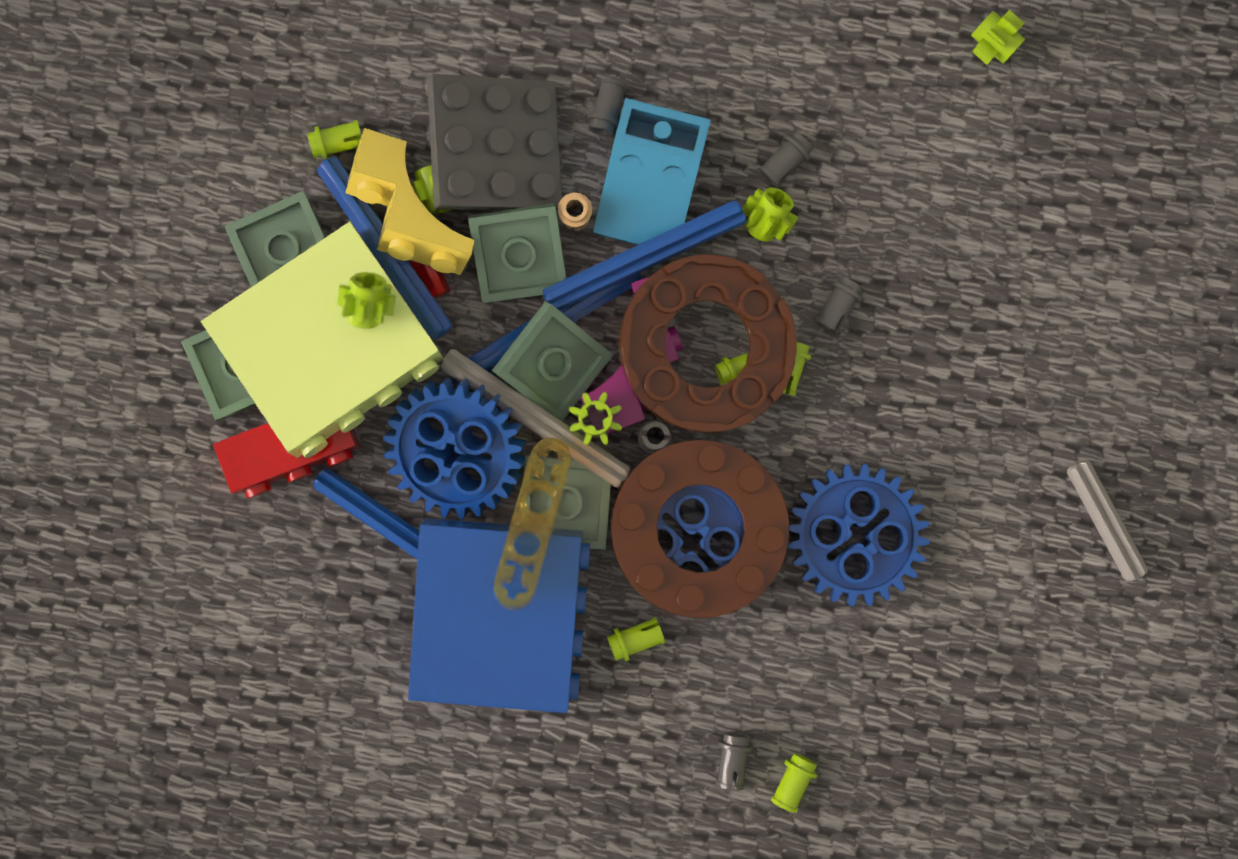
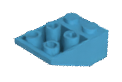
M625 98L593 234L639 245L684 224L711 119Z

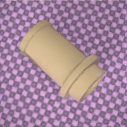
M573 192L565 195L560 200L558 215L567 228L574 227V230L578 231L585 228L589 223L593 208L590 200L585 195ZM579 206L580 210H582L581 215L572 217L568 214L572 209H576Z

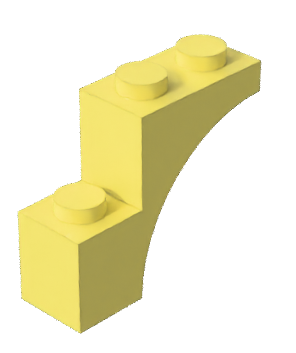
M364 128L355 153L345 193L369 204L378 203L387 206L377 250L389 253L390 256L398 260H412L431 266L434 270L441 273L461 275L472 255L475 240L465 237L442 224L419 200L410 183L406 169L405 150L407 141Z

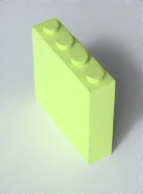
M348 222L201 320V323L287 452L296 458L302 455L308 458L317 454L327 446L328 442L326 439L340 429L345 433L357 427L364 421L365 417L363 414L377 404L379 407L389 405L401 396L402 391L400 389L414 379L417 382H421L429 378L439 369L437 364L443 360V356L351 222ZM360 272H372L382 276L386 280V284L392 286L391 294L396 296L393 316L384 315L383 324L372 329H362L351 325L347 317L341 316L342 307L337 305L339 286H349L350 277Z

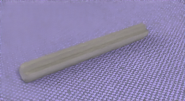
M451 349L443 358L440 365L442 371L460 383L463 379H468L469 389L473 392L482 384L485 385L484 398L487 400L499 394L501 397L496 406L497 408L503 410L512 407L513 411L510 417L614 487H620L629 475L630 468L628 465L592 441L588 446L584 445L585 436L579 432H571L570 426L457 350Z

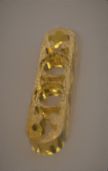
M557 438L540 440L531 451L495 577L494 591L496 598L503 607L509 610H520L527 607L532 602L537 590L571 465V454L568 446ZM550 450L557 451L558 459L563 461L562 464H554L550 474V482H558L557 486L542 480L544 461L539 459V457L548 456ZM535 475L541 480H532V477ZM544 491L548 493L552 499L550 509L544 513L530 511L526 505V499L532 492ZM524 533L535 535L540 541L539 550L532 556L518 554L514 549V542L519 535ZM509 560L520 566H535L532 573L524 568L521 578L522 586L528 590L526 593H518L516 599L508 598V590L502 587L504 583H512L515 576L516 567L507 566Z

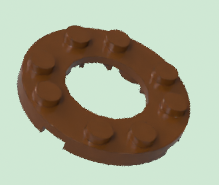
M694 255L676 260L651 275L635 292L626 308L619 334L620 360L623 372L632 391L639 401L656 417L670 425L687 431L700 433L722 432L738 428L755 420L781 396L789 382L795 364L797 351L796 330L793 317L785 299H781L774 287L765 279L766 276L760 271L740 260L726 256ZM705 301L725 305L740 317L748 332L750 348L745 366L735 379L722 386L708 388L687 383L673 370L666 357L664 341L668 325L679 310L691 303Z
M691 440L675 443L652 453L631 472L621 487L613 508L611 538L620 569L629 584L640 596L657 608L671 614L689 618H710L726 615L745 607L758 598L773 582L783 564L788 548L789 519L786 504L779 487L769 472L758 461L742 450L728 444L710 440ZM705 485L721 490L734 501L741 513L744 534L740 549L728 564L715 571L696 573L680 568L666 557L658 542L656 524L661 507L672 494L685 487Z

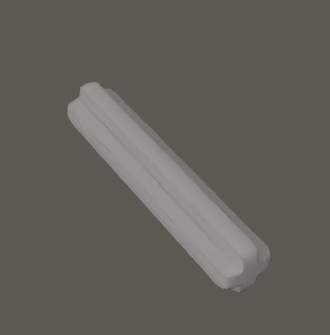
M1084 460L1072 465L1067 469V474L1123 578L1126 581H1134L1144 576L1148 572V568L1091 462Z

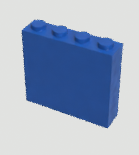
M425 518L420 524L408 700L568 713L570 699L578 700L580 673H572L573 656H582L584 630H575L576 613H585L587 587L579 586L580 569L588 570L590 543H582L583 531Z

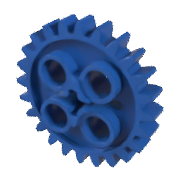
M445 378L440 384L439 389L433 381H429L423 387V393L415 388L408 395L409 401L403 399L396 406L399 414H393L387 422L393 430H389L383 436V440L394 446L384 453V458L393 459L397 462L388 471L389 475L402 474L404 479L397 488L402 490L411 487L414 490L410 497L411 503L421 497L426 499V512H429L435 504L439 505L442 518H446L452 508L456 509L459 519L465 518L469 508L472 509L477 517L481 516L486 509L485 504L494 510L501 501L500 497L507 499L513 488L510 484L516 485L522 476L516 469L522 468L526 458L517 454V452L522 451L526 445V440L513 437L518 433L522 425L521 423H508L507 418L513 411L512 407L501 411L496 407L501 397L499 394L493 396L490 400L484 398L485 385L483 384L473 393L469 391L468 379H463L457 389H454L450 378ZM428 417H435L440 420L444 426V431L435 430L430 425ZM470 426L481 427L487 435V440L476 438L472 434ZM418 439H419L422 443L426 444V446L419 444V443H418ZM486 452V453L491 454L492 459H490V458H489L486 454H484V453ZM423 458L433 460L437 464L439 471L428 469ZM465 467L476 469L480 473L482 480H475L469 477Z
M849 464L842 466V478H838L831 469L825 471L827 484L823 485L817 479H812L810 483L815 493L810 495L805 492H799V498L806 505L803 509H790L794 516L800 518L798 524L789 525V531L797 533V540L789 542L788 548L800 550V555L791 563L794 566L806 564L807 569L802 574L801 579L808 581L816 577L818 580L814 592L818 594L827 587H830V600L836 602L843 592L846 593V601L849 606L855 605L858 595H862L866 605H873L875 592L883 600L888 601L890 600L889 586L892 585L899 591H904L905 586L901 577L906 575L917 578V573L910 566L912 561H926L923 555L916 552L917 546L930 544V540L918 536V530L928 527L929 522L916 521L915 517L924 508V505H910L908 503V500L915 492L913 489H908L901 493L897 490L902 479L901 477L897 476L888 483L884 482V468H879L873 477H869L867 464L860 465L857 476H854ZM858 491L865 493L871 502L869 512L862 517L856 516L850 508L851 497ZM882 509H887L888 515L864 532L863 538L866 542L863 545L856 542L851 543L834 560H827L828 553L852 536V531L849 529L851 525L863 527ZM824 519L831 520L837 527V536L829 544L821 543L816 536V527ZM887 525L892 526L898 533L897 545L891 550H884L878 542L880 530ZM853 553L859 554L865 561L864 572L856 578H850L844 571L845 559Z
M705 485L685 487L672 494L661 507L656 526L657 529H664L671 535L672 545L665 555L677 566L680 567L681 564L687 561H694L699 564L702 572L711 571L693 551L689 550L682 553L680 547L684 542L663 520L662 516L664 513H669L686 533L693 535L698 532L701 535L698 545L712 558L719 568L728 564L740 549L744 534L741 513L734 501L721 490ZM687 499L697 500L703 507V517L696 524H686L679 515L680 506ZM718 531H726L733 538V548L725 556H717L710 549V538Z

